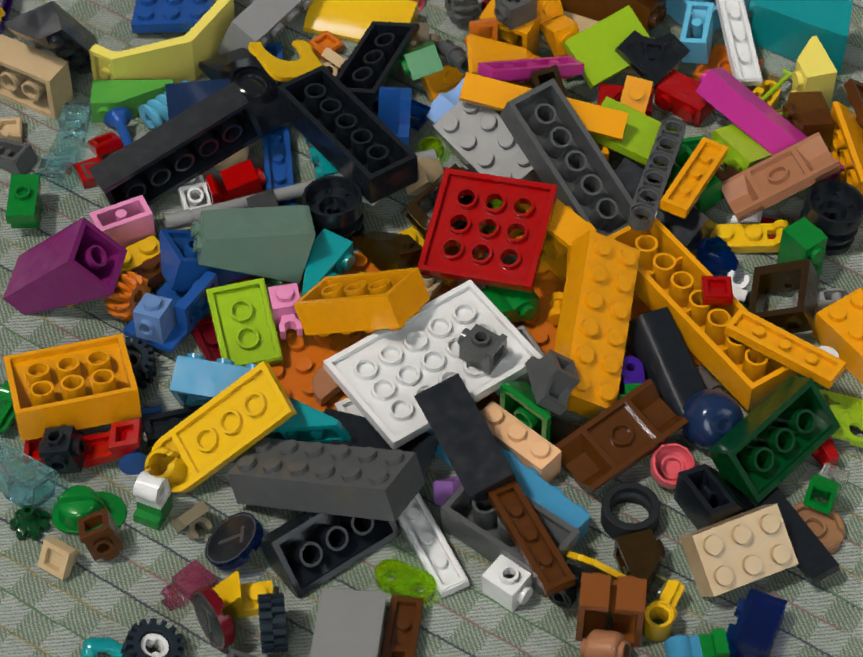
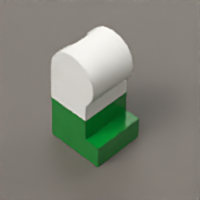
M142 471L138 475L133 488V495L136 497L137 503L133 519L136 523L159 531L173 508L171 488L168 479L155 477L147 471Z

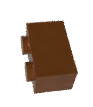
M821 91L789 92L787 104L783 105V117L807 137L819 132L826 146H831L835 122Z

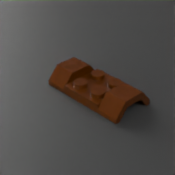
M649 378L554 446L562 451L561 464L583 490L593 493L614 477H619L654 452L668 438L688 425L689 421L683 416L676 415L660 398L654 382Z

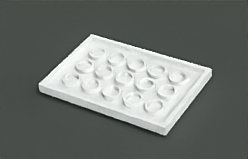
M470 279L423 305L421 311L407 320L403 328L397 331L380 329L324 360L323 369L388 445L395 450L431 429L414 397L415 395L458 373L476 403L500 389L504 382H512L526 374L525 363L531 356L541 359L542 356ZM476 323L499 336L501 334L507 336L506 355L490 375L459 358L458 338L465 328L471 330Z

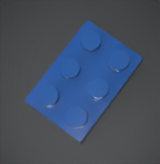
M136 0L131 22L132 33L188 32L215 4V0Z

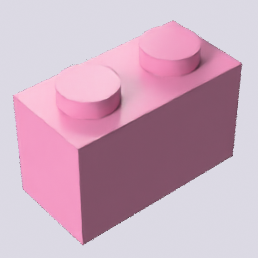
M143 195L89 213L90 222L122 247L130 246L150 235L156 236L153 213Z

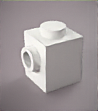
M501 554L482 575V592L513 612L519 604L524 605L530 599L533 593L532 574Z

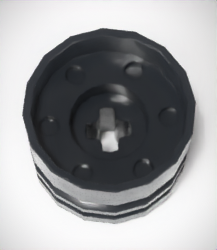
M333 175L316 179L305 187L302 200L303 205L310 207L316 234L315 238L324 228L350 241L351 237L364 233L361 188L355 181Z
M834 179L821 180L811 186L798 218L799 220L805 216L828 237L825 255H840L848 251L854 242L858 226L863 218V195L854 186Z

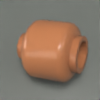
M594 629L589 633L587 639L582 640L580 645V657H630L631 653L629 641H626L624 635L617 631Z

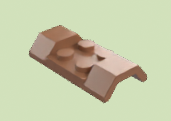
M817 132L723 181L721 192L737 221L741 222L840 171V164L837 159L833 158L820 133Z

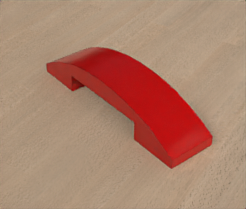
M141 419L111 423L109 432L81 436L87 446L83 468L114 461L140 447ZM43 437L25 441L22 464L25 467L49 469L38 452L39 442L42 441Z

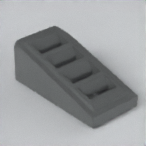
M0 138V169L11 174H27L38 161L32 146Z

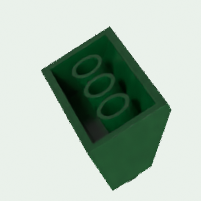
M790 376L714 444L707 453L726 480L754 503H759L841 426L812 378Z

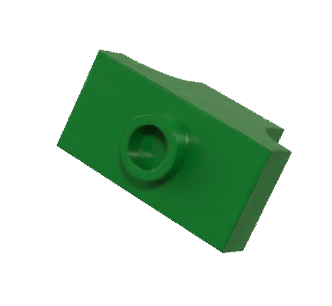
M11 174L5 215L7 224H11V228H40L42 214L40 174Z

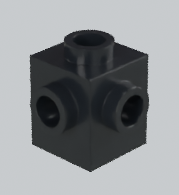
M62 425L45 428L42 441L39 442L38 452L53 474L82 472L87 446L85 440L79 435L75 427Z

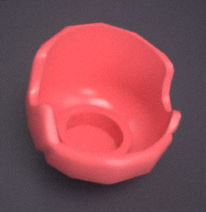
M677 443L662 444L654 451L649 462L650 474L655 482L666 489L674 490L678 472L696 467L695 459L688 448Z

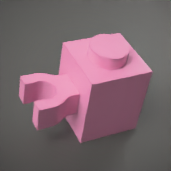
M297 283L268 287L269 302L276 331H279L280 338L286 339V330L290 329L296 330L297 337L303 336L302 325L293 305L300 299Z

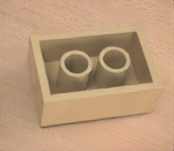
M0 34V97L57 120L74 101L68 61L46 53L39 48L24 44L17 39Z
M777 503L759 506L679 537L700 597H715L799 564Z

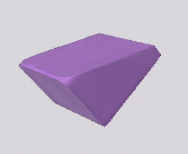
M458 476L436 480L432 483L435 504L444 505L462 485Z

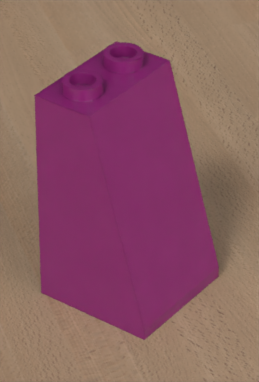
M83 217L18 256L3 300L24 315L109 297L114 292L127 250Z

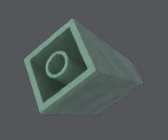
M307 205L201 210L199 220H194L191 228V237L194 238L193 252L197 253L198 265L300 284L316 236L310 207Z

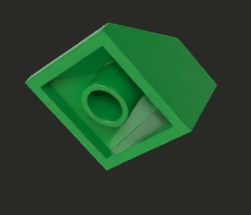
M525 381L504 382L500 386V406L550 442V410L537 405L531 386Z

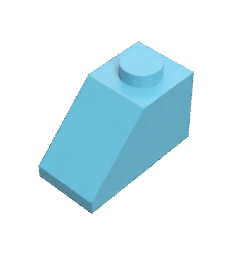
M687 2L680 41L690 51L682 58L683 63L708 64L713 39L714 2Z

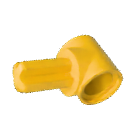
M668 580L659 599L653 600L645 609L643 633L651 641H664L671 634L672 626L678 616L676 606L685 590L684 585L679 580ZM652 619H661V620H663L665 623H663V624H656V623L652 622L651 620H652Z

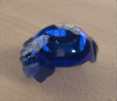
M706 238L699 242L696 258L713 276H727L731 270H737L739 261L736 259L735 252L731 251V247L727 246V242L723 241L722 238Z

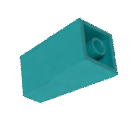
M750 0L748 12L753 13V17L748 16L754 45L797 61L810 38L817 36L838 71L837 75H840L847 44L853 1Z

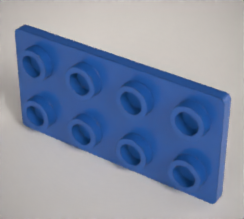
M208 270L199 280L193 283L190 290L185 292L172 290L166 281L154 295L173 299L176 325L163 344L140 338L141 342L146 341L153 347L173 353L198 322L210 311L206 289L234 284V281L218 285L217 274ZM134 318L123 329L124 335L133 339L136 337Z

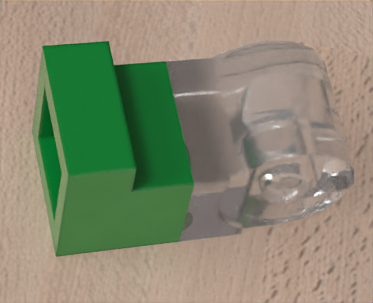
M826 462L818 474H814L810 479L803 504L829 515L844 492L849 480L850 471ZM815 497L824 498V499L828 500L829 502H828V503L819 502V501H817V500L815 499Z

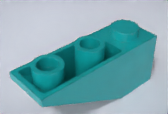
M325 228L314 239L305 266L301 297L324 277L342 275L345 271H349L355 261L352 241Z

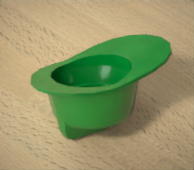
M76 485L68 488L61 496H58L57 503L53 507L51 514L52 523L57 530L65 534H79L77 519L107 507L119 528L124 523L127 515L126 505L120 497L113 493L94 491L85 485ZM101 524V525H99V526H96V527H94V528H91V530L96 529V528H98V527H101V526H103V524Z

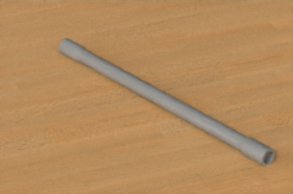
M434 149L415 153L417 158L423 157L437 160ZM341 173L334 174L335 176L344 177ZM316 179L273 190L279 202L302 197L305 187ZM253 195L192 210L186 209L164 215L166 229L177 230L192 226L194 220H199L201 210L249 208L246 198Z

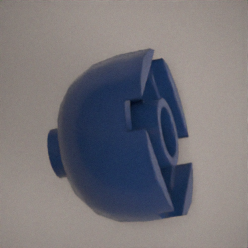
M703 389L693 394L684 404L683 417L689 421V424L682 428L685 437L693 445L709 450L744 418L739 403L729 394L719 390Z

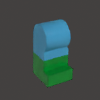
M725 628L712 629L711 634L675 635L669 637L664 642L666 657H729L730 655Z

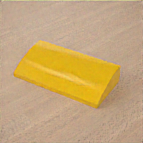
M314 0L308 8L303 31L320 35L327 30L338 39L358 43L372 21L416 23L418 19V2L410 0Z

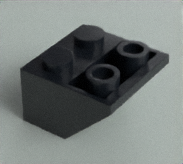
M702 464L678 472L674 500L697 530L752 509L736 487L712 467Z

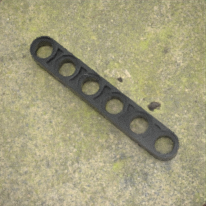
M668 117L660 125L629 210L627 223L632 229L647 231L654 224L660 200L665 193L684 139L686 124L681 119ZM667 129H675L679 132H671ZM661 145H666L673 149H665ZM655 162L664 163L667 166H658ZM648 180H657L660 184L651 183ZM642 197L652 198L654 201H645L642 199ZM635 215H643L648 219H639Z

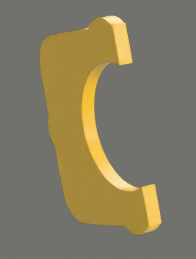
M293 40L291 43L300 56V59L296 61H285L273 56L263 47L261 42H250L248 45L249 52L257 58L266 72L277 81L288 82L323 65L312 51L310 44L304 40Z

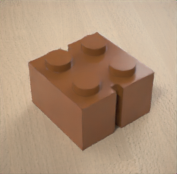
M582 572L575 640L582 641L587 639L589 633L594 629L606 630L607 613H613L612 631L621 632L625 640L629 641L631 647H640L645 615L647 579L635 576H618V580L611 579V575H605L600 572Z

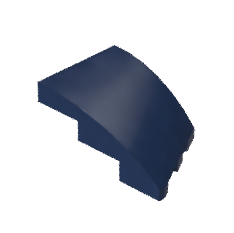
M230 79L165 84L168 119L170 120L230 84Z

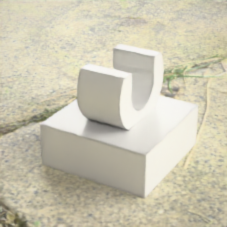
M731 270L727 276H731L733 296L739 301L749 302L751 291L744 288L750 284L751 277L745 275L744 281L741 284H737L734 281L736 271Z

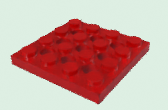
M445 168L417 266L421 275L464 282L471 279L476 284L532 293L558 195V185ZM465 195L474 197L473 202L467 205L461 204L459 200ZM498 199L503 202L497 209L487 207L491 200ZM520 204L531 206V209L526 213L515 211L516 207ZM458 220H464L468 223L461 230H456L452 227ZM485 225L496 227L495 231L491 234L480 232L481 228ZM514 229L524 231V235L518 239L509 237V233ZM452 245L461 248L456 255L445 253L446 249ZM479 250L489 252L488 257L483 260H477L473 256ZM512 254L518 257L517 261L510 265L502 262L506 255Z

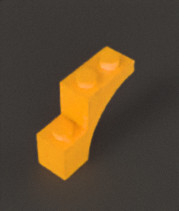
M538 0L537 13L541 14L540 30L545 36L553 56H569L562 44L565 40L579 33L578 24L564 15L561 0Z

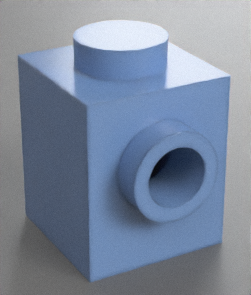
M147 292L144 294L133 310L136 337L161 344L165 342L176 325L173 299Z

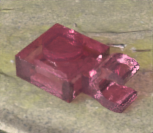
M195 559L172 576V584L167 585L161 591V594L165 597L162 600V604L172 611L186 598L192 602L193 592L205 586L213 588L217 585V577Z

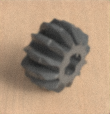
M445 0L444 7H446L447 15L452 23L466 24L469 21L476 20L479 14L478 0Z

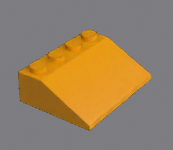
M123 334L3 356L20 442L43 437L45 428L66 425L74 426L76 430L142 417L138 387Z

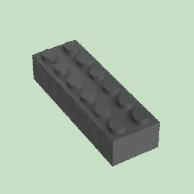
M554 78L507 102L499 116L541 181L558 185L557 199L570 206L577 215L590 222L597 230V233L604 236H609L628 226L627 220L633 199ZM635 215L636 218H644L643 215Z
M264 437L250 447L227 473L237 504L393 522L399 518L425 484L416 452L347 446L345 444L303 442L292 439H272L269 437Z

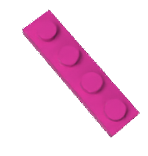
M571 56L478 63L477 73L481 76L500 81L511 80L523 83L530 79L531 72L554 65L558 66L561 78L570 79L572 75L583 74L584 64Z

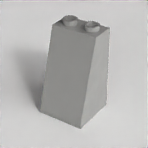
M342 587L322 588L310 657H381L387 615V593L376 590H347Z

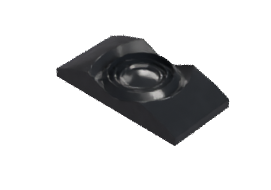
M239 48L199 62L198 67L210 80L229 78L231 82L234 81L249 101L264 135L292 125L279 112L277 86L283 83L273 79L248 49Z

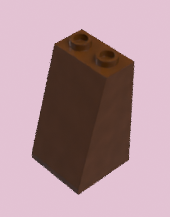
M561 0L564 11L601 21L629 5L647 33L664 21L667 8L664 7L665 0Z

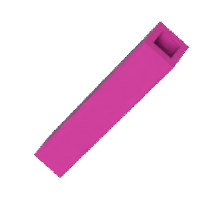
M724 68L709 69L700 77V85L695 92L772 155L807 138L805 134ZM840 164V171L822 180H836L845 167Z

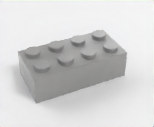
M459 101L433 125L439 138L465 165L472 164L478 173L541 182L534 168L494 109Z

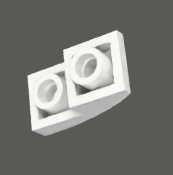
M202 174L177 188L183 210H192L212 205Z

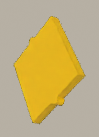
M567 551L566 557L594 572L611 575V579L618 580V576H626L594 558Z

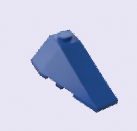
M160 229L162 275L172 290L179 292L190 290L193 283L199 280L207 270L217 274L218 285L255 276L198 265L197 253L193 252L194 238L191 237V231Z

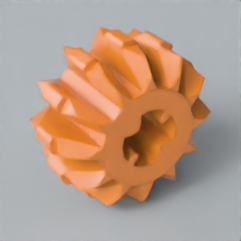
M132 271L120 273L113 294L104 301V304L108 306L107 313L120 320L131 321L133 319V310L144 294L151 291V288L148 287V279Z

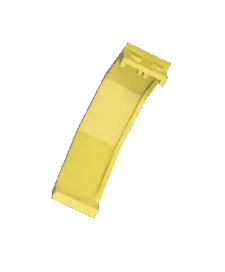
M216 0L217 2L181 37L124 51H112L94 44L89 49L93 80L174 79V83H182L183 80L188 82L195 81L203 73L198 67L199 62L219 55L217 49L231 21L235 19L234 0Z

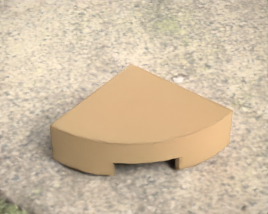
M22 117L0 118V136L4 139L23 143Z

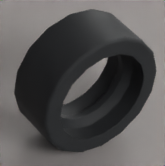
M625 482L613 486L606 492L602 499L600 522L604 531L611 538L615 539V537L650 528L655 533L659 525L660 502L657 495L649 487L639 483ZM624 502L636 503L643 506L648 511L649 516L639 523H625L618 520L612 514V508Z

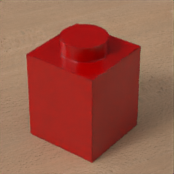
M251 159L219 171L231 200L263 192L261 185L266 183L261 168H254Z

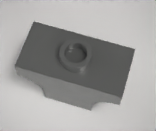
M550 350L541 359L531 356L525 363V367L537 405L561 415L568 408V397L571 391L580 382L574 361L553 350Z

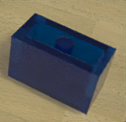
M750 588L746 600L740 598L734 614L738 618L736 625L730 623L726 632L727 642L729 643V657H769L784 618L787 601Z

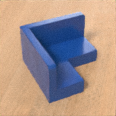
M380 87L378 118L409 147L412 88Z

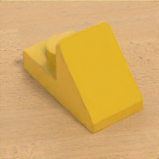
M235 571L212 589L217 592L224 602L225 607L221 608L224 616L229 614L231 619L259 616L258 595L272 594L273 584L272 580L240 584L239 571Z

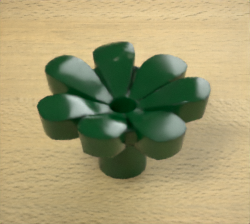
M36 504L25 505L22 509L15 512V518L10 520V529L17 530L16 538L18 540H25L28 534L32 540H38L41 538L40 530L48 531L51 528V524L48 521L50 520V515L46 510L39 511Z

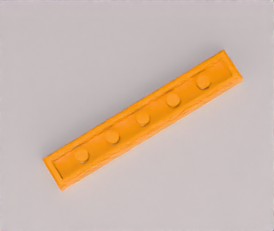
M466 72L459 101L502 111L507 102L532 90V88ZM566 97L590 134L622 142L629 113Z

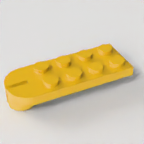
M262 361L160 437L145 460L144 471L149 472L152 476L168 479L171 492L182 494L190 492L294 416L297 412L270 364Z

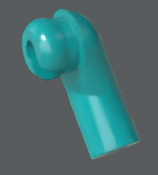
M89 637L83 642L84 647L80 651L82 657H98L99 652L106 653L111 657H122L121 649L123 644L111 637Z

